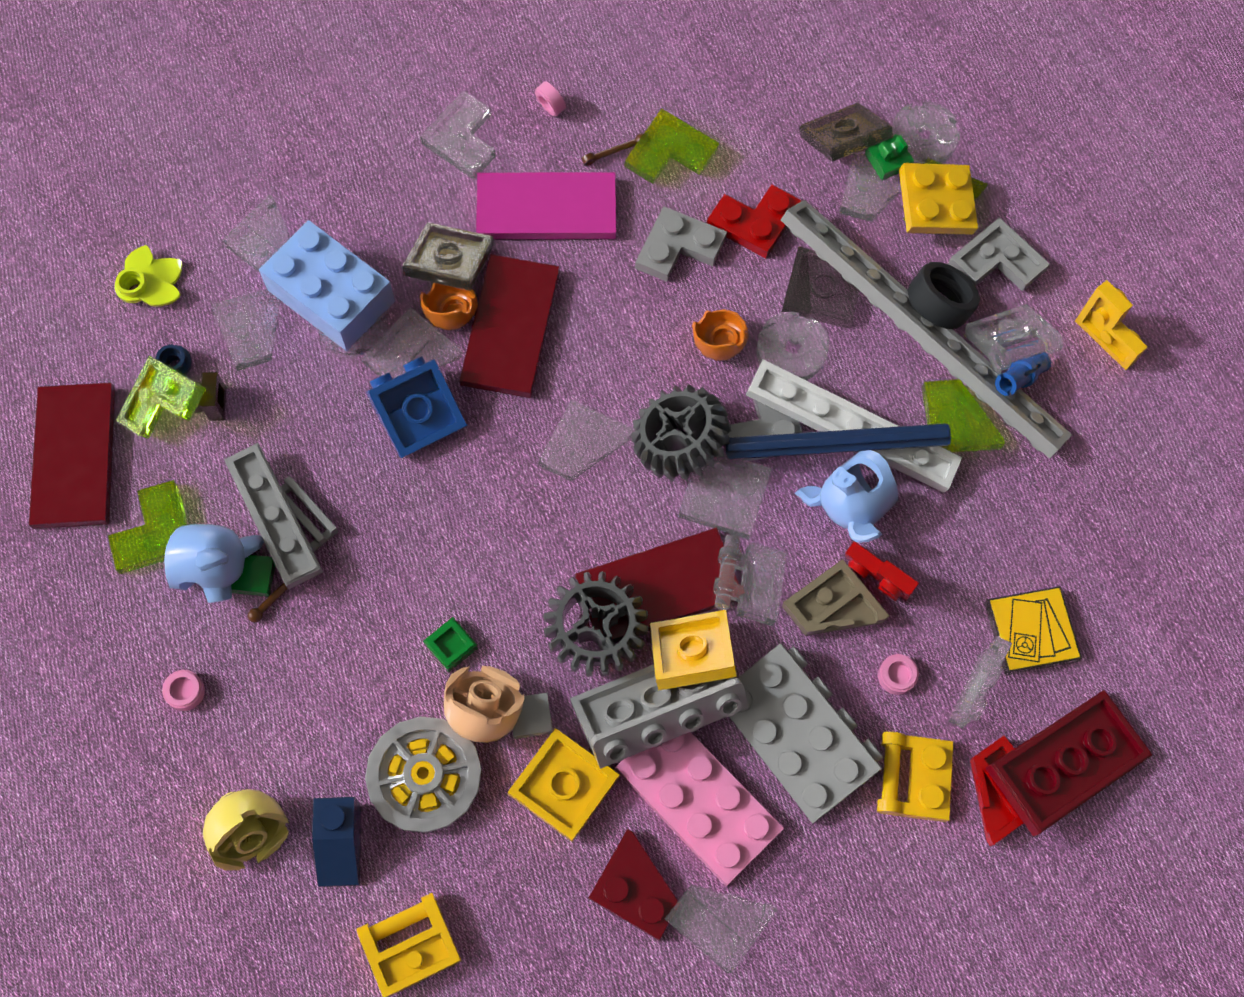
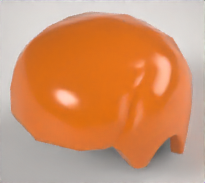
M434 282L428 294L424 292L420 294L423 313L437 328L449 331L459 329L467 324L477 311V297L472 288L464 289Z
M726 309L712 312L707 310L699 322L693 321L692 324L695 346L705 357L715 361L729 360L739 354L749 338L748 327L743 318L737 312Z

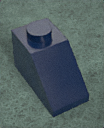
M355 797L313 798L312 843L318 887L360 886L362 804Z

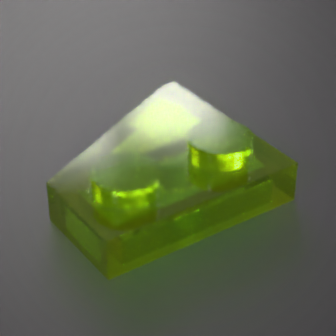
M960 379L926 381L923 383L921 389L927 424L946 423L950 427L951 442L948 446L940 447L952 453L1002 449L1005 444L1003 436Z

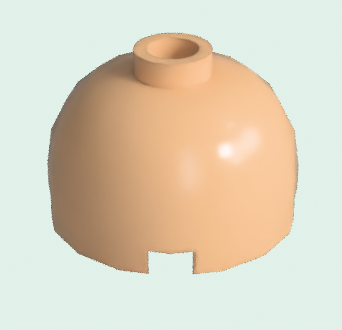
M470 666L452 673L446 682L444 691V715L454 732L465 739L487 743L499 740L513 730L522 712L525 700L524 694L521 695L519 692L520 684L517 679L507 672L491 666H482L481 672H469Z

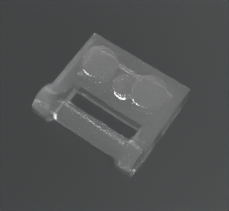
M1027 304L968 323L965 327V337L989 358L990 364L996 372L1009 369L1012 363L1020 359H1027L1044 352L1052 354L1063 349L1061 334ZM1035 337L1038 338L1037 340H1034L1032 342L1008 350L1005 349L1006 347L1027 341L1029 339Z

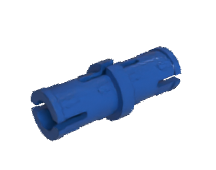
M1039 350L1037 353L1033 352L1027 358L1016 360L1011 364L1009 370L997 376L995 380L996 389L1002 395L1009 396L1016 393L1020 388L1031 386L1036 382L1039 375L1050 369L1051 358L1046 352Z

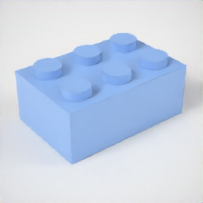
M309 220L259 269L265 286L270 293L345 351H348L395 302L388 279Z

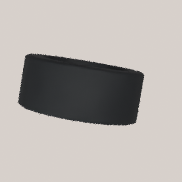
M929 262L925 264L912 280L907 290L909 300L915 310L929 322L945 329H957L963 326L978 308L980 302L979 292L973 282L963 272L942 262Z

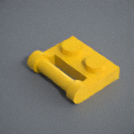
M883 732L881 743L885 747L882 799L877 801V813L939 822L949 821L953 741L909 736L898 732ZM901 750L910 751L907 803L898 801Z
M433 892L421 897L422 902L372 926L367 923L356 928L359 940L383 997H390L462 962ZM429 917L432 928L380 952L377 941Z

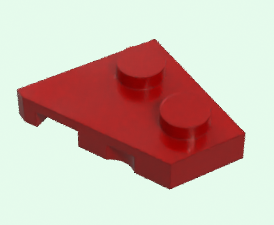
M1005 735L970 759L985 837L990 847L1024 824L985 769L1015 749Z

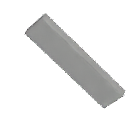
M259 443L224 459L286 587L291 589L323 573Z

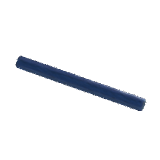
M943 423L730 437V444L725 445L727 459L730 460L865 450L937 447L950 444L951 431L949 425Z

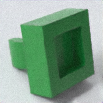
M901 134L890 136L891 138L869 146L866 149L865 156L881 181L899 174V169L903 163H914V159L907 150L908 145Z

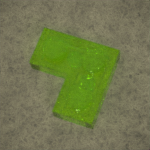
M661 108L626 158L624 167L654 184L671 158L701 175L718 150L719 142Z
M148 356L115 421L135 434L149 439L164 409L190 421L206 387L163 361Z
M174 480L137 490L145 524L108 535L115 569L119 574L163 562L170 536L177 528L188 525L179 488Z

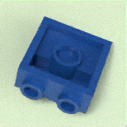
M423 356L403 365L406 372L395 378H392L390 372L371 380L372 389L366 391L399 458H403L467 426L435 359L425 362Z

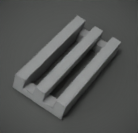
M289 475L284 479L285 483L281 488L296 518L315 538L314 541L309 543L313 552H315L337 534L338 530ZM292 491L326 529L324 533H320L286 495L287 493Z

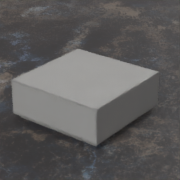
M547 693L524 696L522 712L513 728L514 739L551 734L553 731Z

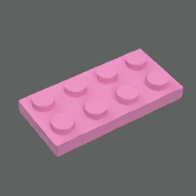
M691 732L666 741L657 747H652L627 757L615 767V770L725 886L741 873L784 829Z

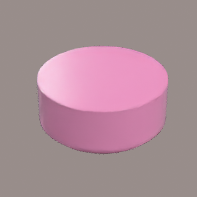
M544 81L535 89L537 100L550 115L558 116L566 109L562 96L547 81Z
M894 654L887 657L878 670L880 685L884 690L894 695H902L909 692L915 686L919 677V671L915 662L902 654Z
M178 670L167 677L163 684L162 694L165 701L174 709L188 711L201 703L205 695V686L203 681L194 672Z

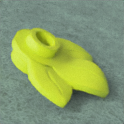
M147 245L141 246L132 251L125 259V269L116 277L115 292L121 300L127 303L143 301L153 307L169 305L181 296L174 284L181 275L182 261L175 258L154 259ZM135 284L139 285L137 288L129 290L131 286Z

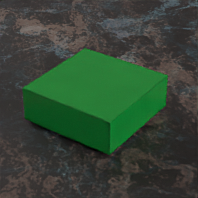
M249 555L246 557L242 575L231 584L232 593L269 597L276 566L272 557Z
M454 617L423 641L424 645L448 673L478 649L477 644Z

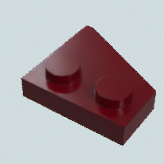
M627 829L588 899L659 941L679 902L634 833Z

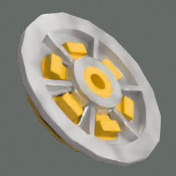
M420 716L399 722L379 738L368 757L365 781L370 801L384 820L404 831L428 833L450 826L468 811L478 794L482 769L476 747L470 740L454 732L444 719Z

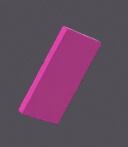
M615 172L477 173V240L616 239Z

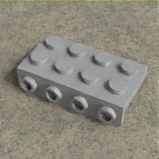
M780 643L738 677L745 689L748 708L729 717L813 824L881 771L883 768L878 761L883 756L869 739L862 743L853 731L858 726L857 723L843 707L839 711L833 707L828 700L833 695L819 677H816L814 680L809 677L803 669L808 663L794 646L788 650Z
M654 665L570 698L574 712L600 769L748 708L745 689L738 678L733 677L658 691Z

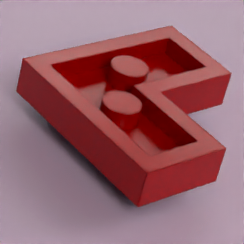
M772 184L755 210L724 194L708 217L707 224L727 231L726 238L766 259L787 228L781 221V218L789 208L800 203L802 200Z
M855 541L845 552V557L850 560L847 565L851 570L864 579L869 574L879 581L878 589L895 602L899 597L907 601L919 584L888 560L885 562L881 561Z

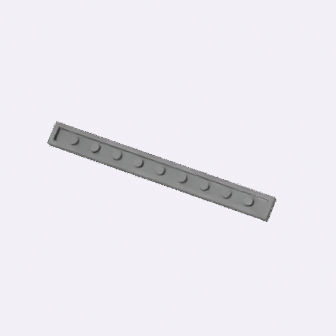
M806 200L785 212L781 221L790 228L793 235L807 243L820 259L827 261L833 266L846 282L859 289L872 305L880 308L894 320L898 328L912 336L921 344L925 352L938 359L947 367L952 376L964 382L975 392L978 399L987 403L999 413L1003 420L1025 436L1036 450L1043 452L1050 459L1072 436L1069 431L1021 389H1018L1016 393L1009 396L999 393L995 386V380L1001 372L954 330L936 326L923 318L911 304L907 289Z

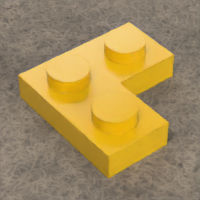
M1106 280L1096 288L1075 322L1127 370L1139 359L1147 346L1135 331L1122 323V320L1133 304L1127 299L1123 291L1115 288Z

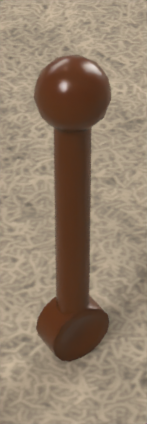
M639 133L633 140L595 154H585L581 160L584 166H589L598 159L637 145L644 147L648 143V136L644 133Z
M285 583L281 584L258 608L249 610L247 617L250 622L258 623L261 621L263 613L288 589Z

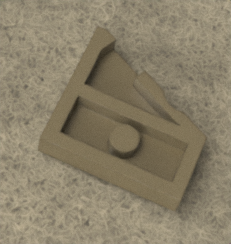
M843 559L782 604L783 609L805 636L881 624L889 617L887 612Z

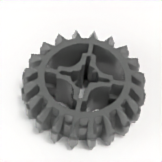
M688 384L684 391L674 385L672 393L669 394L661 390L660 398L656 401L648 398V409H639L641 419L632 421L635 431L631 433L636 456L638 459H641L640 462L645 469L652 470L654 475L659 478L665 475L672 482L678 475L688 481L690 473L694 471L702 477L701 468L706 465L714 468L715 462L713 458L724 457L722 446L730 444L728 433L731 432V424L727 417L728 413L725 407L721 405L719 399L714 394L709 395L708 391L703 387L696 391L694 387Z
M586 572L584 573V583L579 584L575 577H571L569 579L571 590L569 591L565 587L559 586L557 594L560 599L550 598L548 600V606L553 611L544 613V621L551 624L544 628V636L554 638L548 644L551 652L562 649L558 655V661L561 664L573 658L570 666L573 672H577L581 664H585L586 676H592L593 666H600L602 676H607L608 664L612 663L617 671H621L623 669L621 657L633 662L636 654L631 648L643 649L644 641L638 636L648 634V626L640 623L648 618L647 610L638 609L643 604L641 596L629 598L634 589L631 584L619 589L621 583L619 576H615L611 583H607L605 572L599 573L598 581H591V574ZM591 597L606 598L614 603L608 606H599L594 603ZM578 603L582 617L573 624V629L565 632L563 627L565 617L569 610ZM589 613L592 618L596 617L598 621L600 618L603 620V634L600 629L594 630V626L592 629L589 628ZM626 615L628 621L627 632L622 640L614 645L610 629L618 624L619 618ZM577 641L580 644L584 641H593L603 651L585 650L575 645L574 642Z

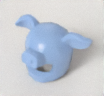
M872 450L859 451L842 466L838 467L828 477L822 488L806 486L795 492L808 506H822L829 518L842 528L848 529L850 538L859 543L872 541L882 535L873 525L898 501L899 494L888 462L879 453ZM860 464L870 467L876 473L879 482L873 490L865 481L860 470Z
M190 524L177 528L170 536L165 549V574L169 588L187 590L194 583H197L203 588L208 603L222 602L232 598L231 584L242 575L245 558L262 547L264 543L262 536L250 535L239 538L233 530L225 526L213 524Z

